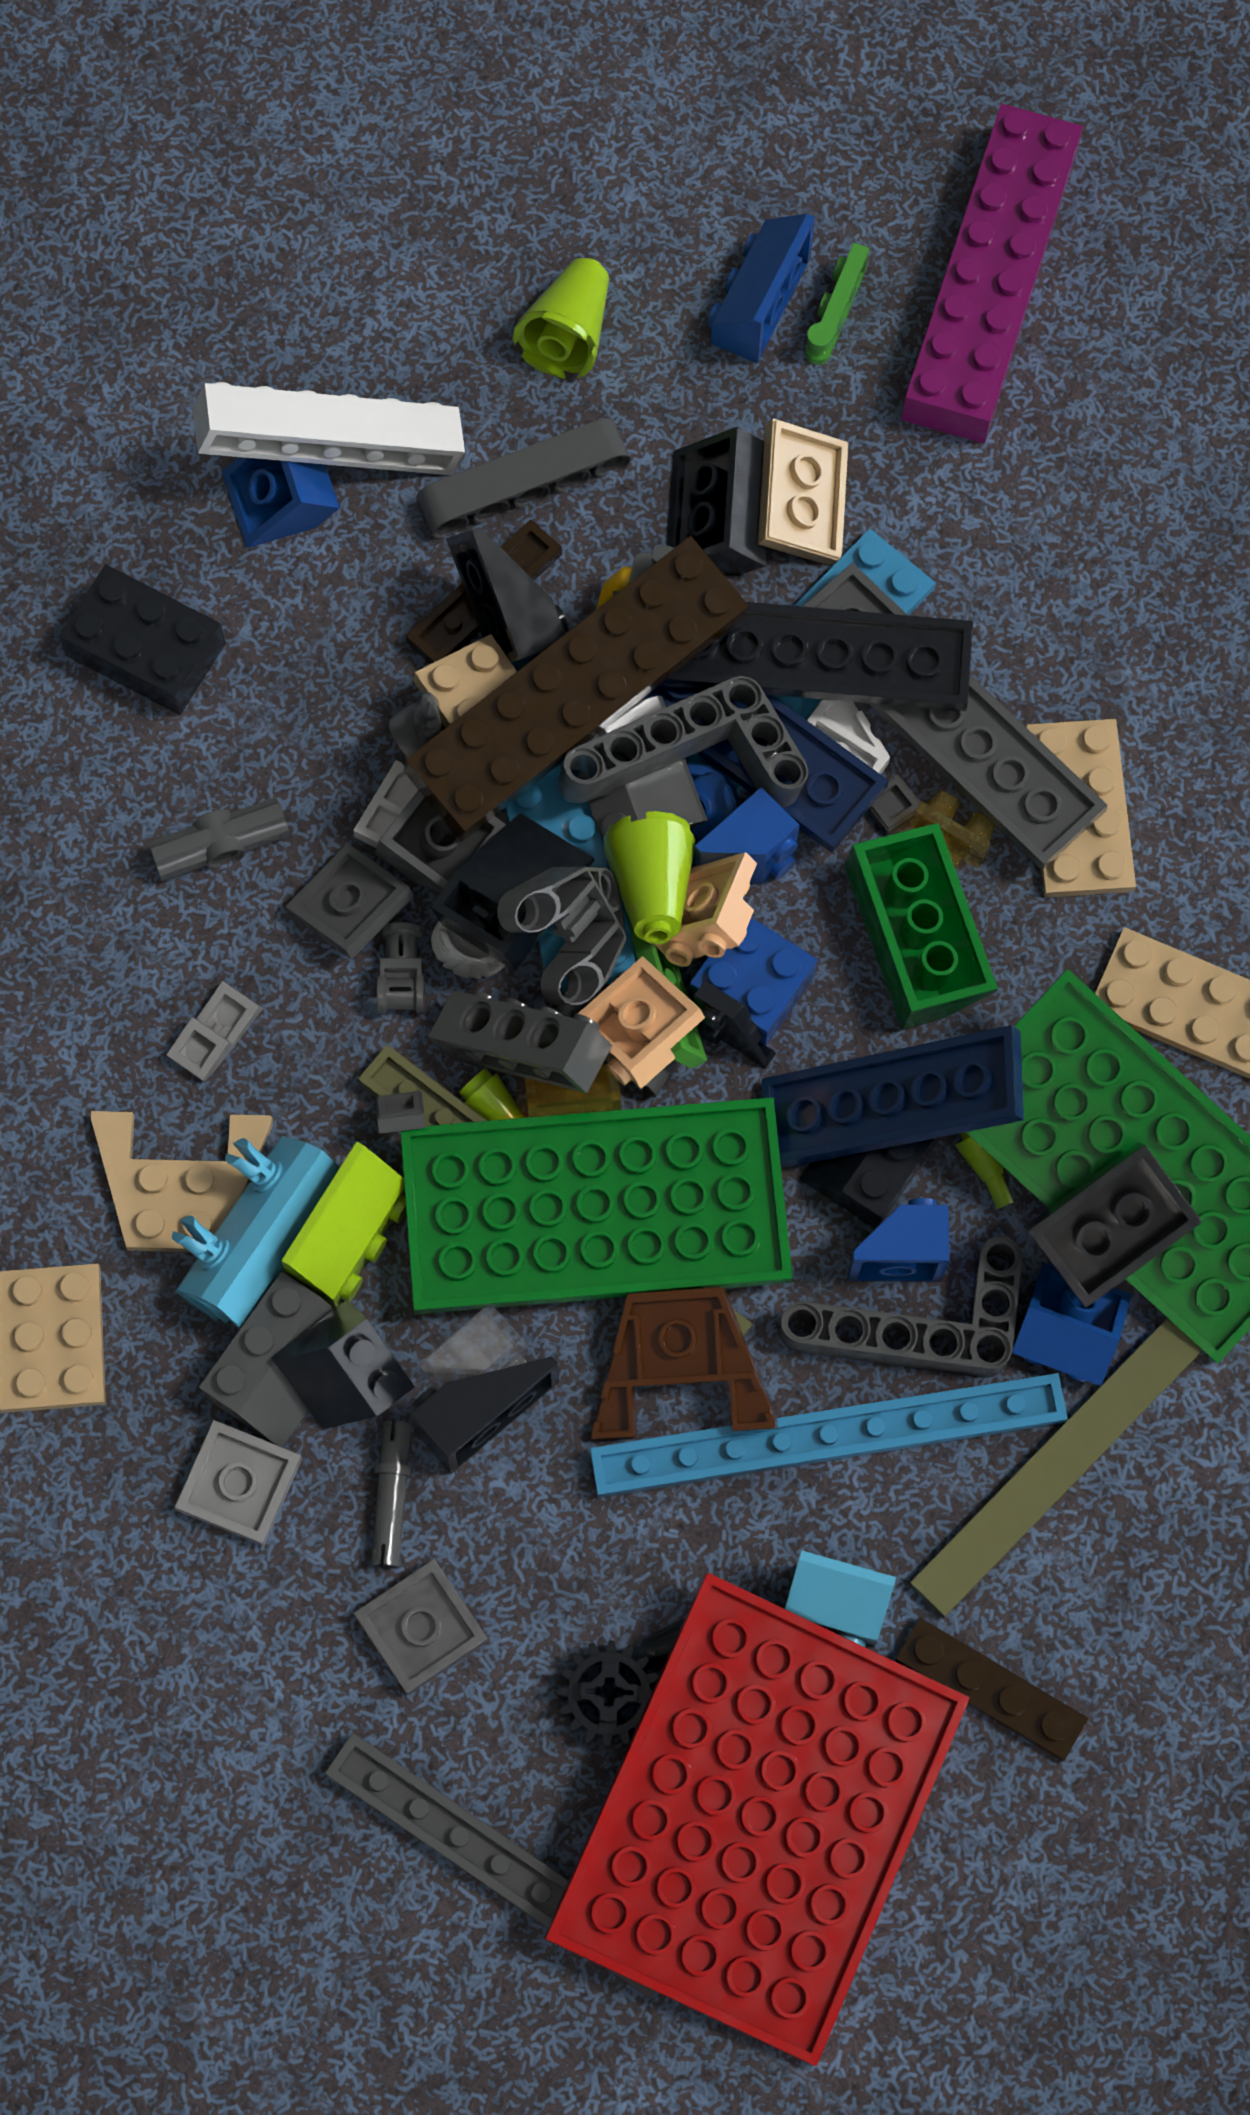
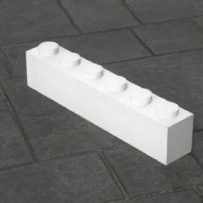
M217 382L213 384L204 383L193 406L198 454L451 475L465 453L459 407L443 406L436 402L424 404L401 402L394 398L380 400L359 398L352 394L337 396L317 394L310 390L295 392L274 390L268 386L253 388Z

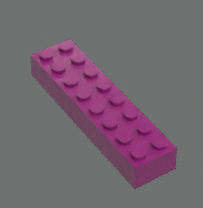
M1001 103L907 390L901 420L985 444L1076 158L1083 130L1082 125Z

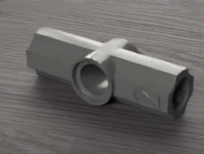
M274 797L232 813L225 809L206 813L193 822L192 827L150 841L148 845L162 881L205 866L212 869L221 868L220 863L233 858L235 862L240 861L247 851L289 837L290 832L277 798Z

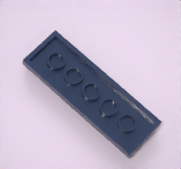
M659 685L643 699L662 696L665 706L668 707L706 689ZM766 695L808 767V778L796 802L783 809L800 825L799 829L833 853L884 792L889 780L776 697ZM731 701V703L738 708H747V706L741 701ZM691 718L692 721L699 726H709V724L701 718ZM753 738V740L760 746H770V744L762 738ZM728 739L697 752L698 755L751 794L757 791L756 786ZM783 775L775 776L783 784H792L791 780Z
M1013 1025L762 1078V1098L774 1097L781 1169L1024 1121L1020 1030Z

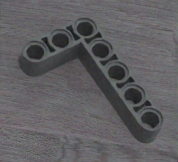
M738 676L575 747L567 753L564 759L557 786L565 799L574 803L588 802L728 739L757 790L762 787L784 808L796 802L808 778V767L761 686L749 677ZM731 701H741L747 706V708H738L731 703ZM691 718H701L705 720L709 724V726H699L695 724ZM661 735L665 737L670 743H658L652 738V736ZM753 738H762L766 740L770 744V746H760L753 740ZM612 753H623L627 755L630 761H619L613 757ZM571 771H584L591 779H579ZM783 775L789 778L792 784H783L775 776Z
M1006 1236L990 1238L982 1246L976 1262L969 1324L803 1301L789 1305L783 1312L779 1327L780 1338L787 1348L801 1353L984 1378L994 1377L1005 1369L1013 1351L1022 1268V1250L1018 1243ZM992 1253L1004 1254L1009 1259L1011 1267L1005 1271L995 1270L989 1265L987 1256ZM987 1298L999 1299L1004 1304L1006 1313L1001 1316H991L984 1311L982 1301ZM804 1318L811 1322L814 1331L806 1337H799L790 1331L788 1324L793 1319ZM843 1324H850L858 1329L861 1338L854 1343H845L837 1337L835 1330ZM888 1331L901 1332L907 1340V1346L900 1350L891 1349L885 1345L882 1336ZM935 1337L947 1338L952 1343L954 1352L948 1356L937 1355L930 1347V1340ZM983 1343L994 1345L998 1348L1001 1359L992 1363L983 1361L977 1353V1346Z

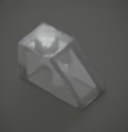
M488 1306L482 1309L421 1362L419 1369L426 1381L452 1382L527 1363L524 1357L529 1354L528 1344L494 1306Z

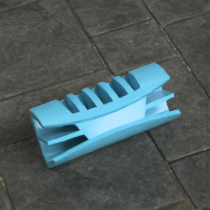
M282 1136L268 1156L265 1157L246 1138L237 1140L233 1145L246 1160L227 1153L225 1160L246 1176L250 1182L215 1234L213 1235L203 1227L193 1216H186L180 1220L193 1236V1239L173 1231L172 1239L197 1257L175 1292L213 1320L217 1321L220 1319L224 1323L230 1320L237 1328L241 1329L281 1271L285 1273L281 1262L282 1258L340 1168L323 1150L307 1142Z

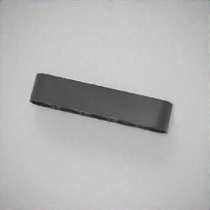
M605 418L433 482L421 489L416 499L433 537L443 539L445 538L444 534L456 529L459 533L485 523L484 518L494 514L500 517L526 507L525 503L537 498L540 502L566 492L565 487L575 483L581 486L607 476L605 472L618 467L619 471H621L630 464L631 457L614 421Z

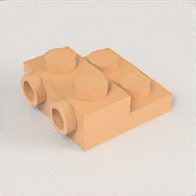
M746 852L691 868L680 931L668 942L654 944L669 962L677 966L686 967L691 964L693 958H699L703 955L720 958L724 955L726 949L740 946V943L746 936V929L754 912L743 900V896L749 890V882L757 863Z
M643 956L578 1013L598 1023L600 1026L599 1032L612 1044L607 1055L611 1061L606 1064L610 1072L624 1086L632 1080L640 1089L675 1059L671 1048L705 1018L701 1009Z

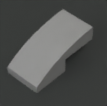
M222 981L197 1019L193 1017L190 1019L166 1055L201 1080L206 1081L219 1067L263 1008Z

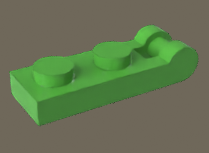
M853 242L848 257L840 256L832 277V281L837 282L832 294L825 292L819 306L817 317L822 318V320L810 326L807 333L805 355L812 364H824L831 357L867 269L870 248Z

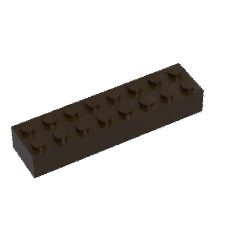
M690 535L405 760L403 772L460 841L463 842L560 765L569 751L589 742L740 622L749 605Z

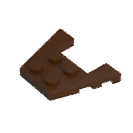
M725 1288L627 1294L612 1352L614 1353L612 1363L601 1394L602 1401L599 1413L592 1428V1439L637 1437L635 1387L717 1381L730 1382L733 1431L778 1428L777 1418Z

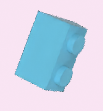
M801 1550L785 1609L863 1647L865 1645L875 1647L896 1577Z

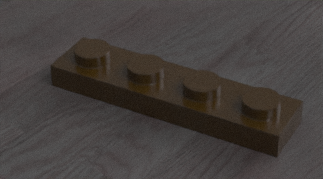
M531 519L501 546L534 581L562 555V547ZM462 583L406 634V643L429 664L462 649L480 632Z
M922 1618L918 1619L895 1659L899 1664L970 1697L968 1701L969 1706L1062 1762L1067 1758L1088 1720V1717Z

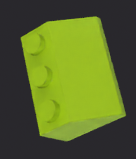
M356 1141L282 1258L281 1262L285 1273L320 1296L334 1309L341 1304L342 1300L350 1302L357 1294L363 1282V1278L359 1276V1273L367 1260L374 1263L383 1252L388 1241L383 1235L390 1223L394 1221L399 1224L407 1213L404 1178L367 1147Z

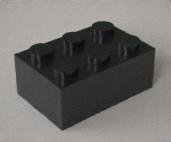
M107 564L104 565L59 635L67 657L179 715L183 713L226 644L221 623Z
M1138 1142L1024 1226V1228L1080 1303L1087 1308L1201 1224L1202 1221L1148 1148Z

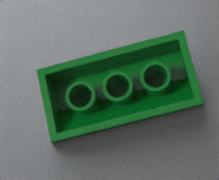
M939 823L853 844L844 866L901 1030L944 1019L995 993L998 987Z

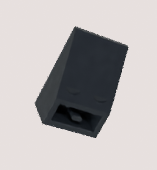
M519 813L456 870L430 908L444 927L516 971L545 929L533 933H511L506 931L500 925L497 913L501 897L509 890L551 867H590L595 859L527 816ZM522 902L518 909L517 918L520 924L526 916L524 902Z

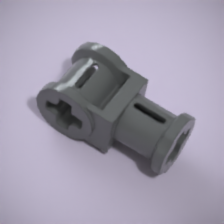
M395 922L385 925L382 928L381 935L386 939V958H380V973H378L377 977L378 1015H385L387 1010H415L417 1014H425V975L423 973L422 959L418 958V939L422 937L423 929L419 925L407 922ZM401 945H403V955H402V956H400V947H401Z

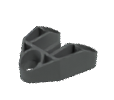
M551 867L506 892L498 904V919L500 925L506 931L511 933H533L544 930L555 923L556 926L552 929L556 937H563L565 940L563 946L558 950L559 953L545 968L541 977V991L548 1003L553 1005L583 1004L589 1001L608 981L627 940L619 888L614 875L609 869L599 867ZM522 902H524L526 916L520 924L517 918L518 909ZM565 975H567L569 986L566 994L563 996L560 990L561 982Z

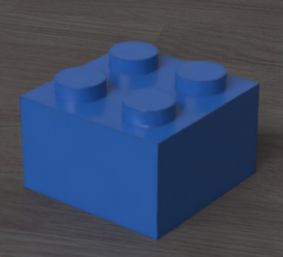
M751 917L746 929V936L740 943V946L726 949L724 955L720 958H707L690 982L689 999L694 1002V994L704 980H706L745 1006L751 1015V1020L763 1034L759 1043L767 1046L815 977L818 959Z

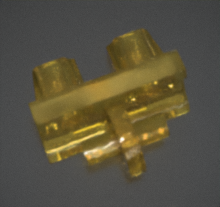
M940 790L927 804L921 801L914 811L913 815H915L911 827L916 829L939 823L955 869L962 858L980 868L987 858L995 825L986 816L978 813L974 814L966 827L953 821L952 818L958 811L960 803L955 797L943 790Z

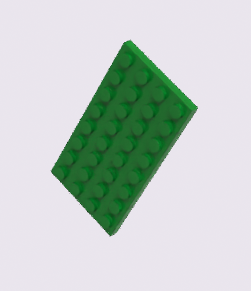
M1065 969L1014 1025L1021 1032L1024 1121L966 1133L1047 1208L1060 1201L1138 1142L1144 1144L1201 1219L1202 1223L1127 1277L1126 1280L1218 1364L1250 1330V1135L1069 969Z
M774 1097L426 1126V1128L401 1131L415 1315L627 1297V1294L719 1287L737 1288L792 1283L793 1277Z

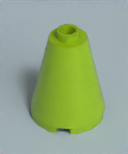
M590 258L573 260L518 320L513 333L514 345H516L517 341L524 350L521 357L535 369L562 379L566 378L564 371L579 373L577 378H580L592 370L597 359L609 286V275L598 261Z
M649 811L645 812L646 819L631 822L629 815L611 825L604 836V853L617 882L620 896L635 935L651 944H663L675 937L681 928L694 855L695 838L690 830L689 823L685 819L672 813Z

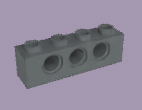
M453 990L428 1035L432 1042L456 1061L586 1094L612 1047V1044L599 1032L600 1026L598 1023L587 1016L575 1014L571 1018L563 1016L558 1011L547 1006H541L539 1010L532 1009L512 998H507L505 1002H502L478 990H474L472 994Z

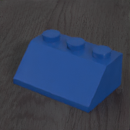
M800 214L766 219L758 234L753 232L750 234L743 250V257L746 259L740 269L736 267L732 269L725 286V292L728 294L723 304L716 302L710 312L707 327L711 328L712 345L758 364L811 259L814 216Z

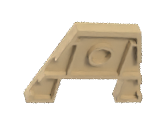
M91 1111L92 1125L127 1250L189 1252L172 1239L173 1231L193 1239V1236L180 1222L186 1216L196 1218L203 1227L214 1235L250 1180L226 1161L132 1159L135 1118L133 1112ZM230 1115L228 1154L246 1160L233 1145L234 1142L241 1138H246L251 1142L252 1146L261 1152L267 1136H269L273 1127L272 1116Z

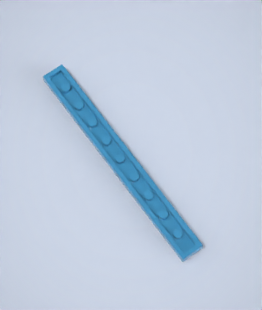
M1059 1373L780 1417L777 1418L778 1428L733 1431L731 1425L590 1448L597 1496L601 1498L1066 1423L1068 1418Z

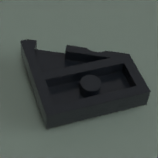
M704 980L694 994V1003L701 1009L705 1017L697 1025L699 1035L714 1044H718L720 1040L766 1069L776 1053L773 1049L759 1043L763 1034L751 1020V1015L745 1006Z

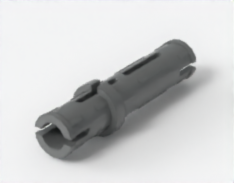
M383 1421L380 1463L375 1464L374 1474L379 1476L370 1566L386 1567V1565H389L390 1568H401L400 1554L407 1478L412 1477L413 1467L408 1465L413 1424L396 1421L395 1425L393 1421Z

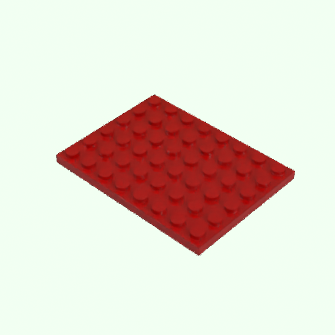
M708 1572L705 1573L543 1939L817 2067L970 1697Z

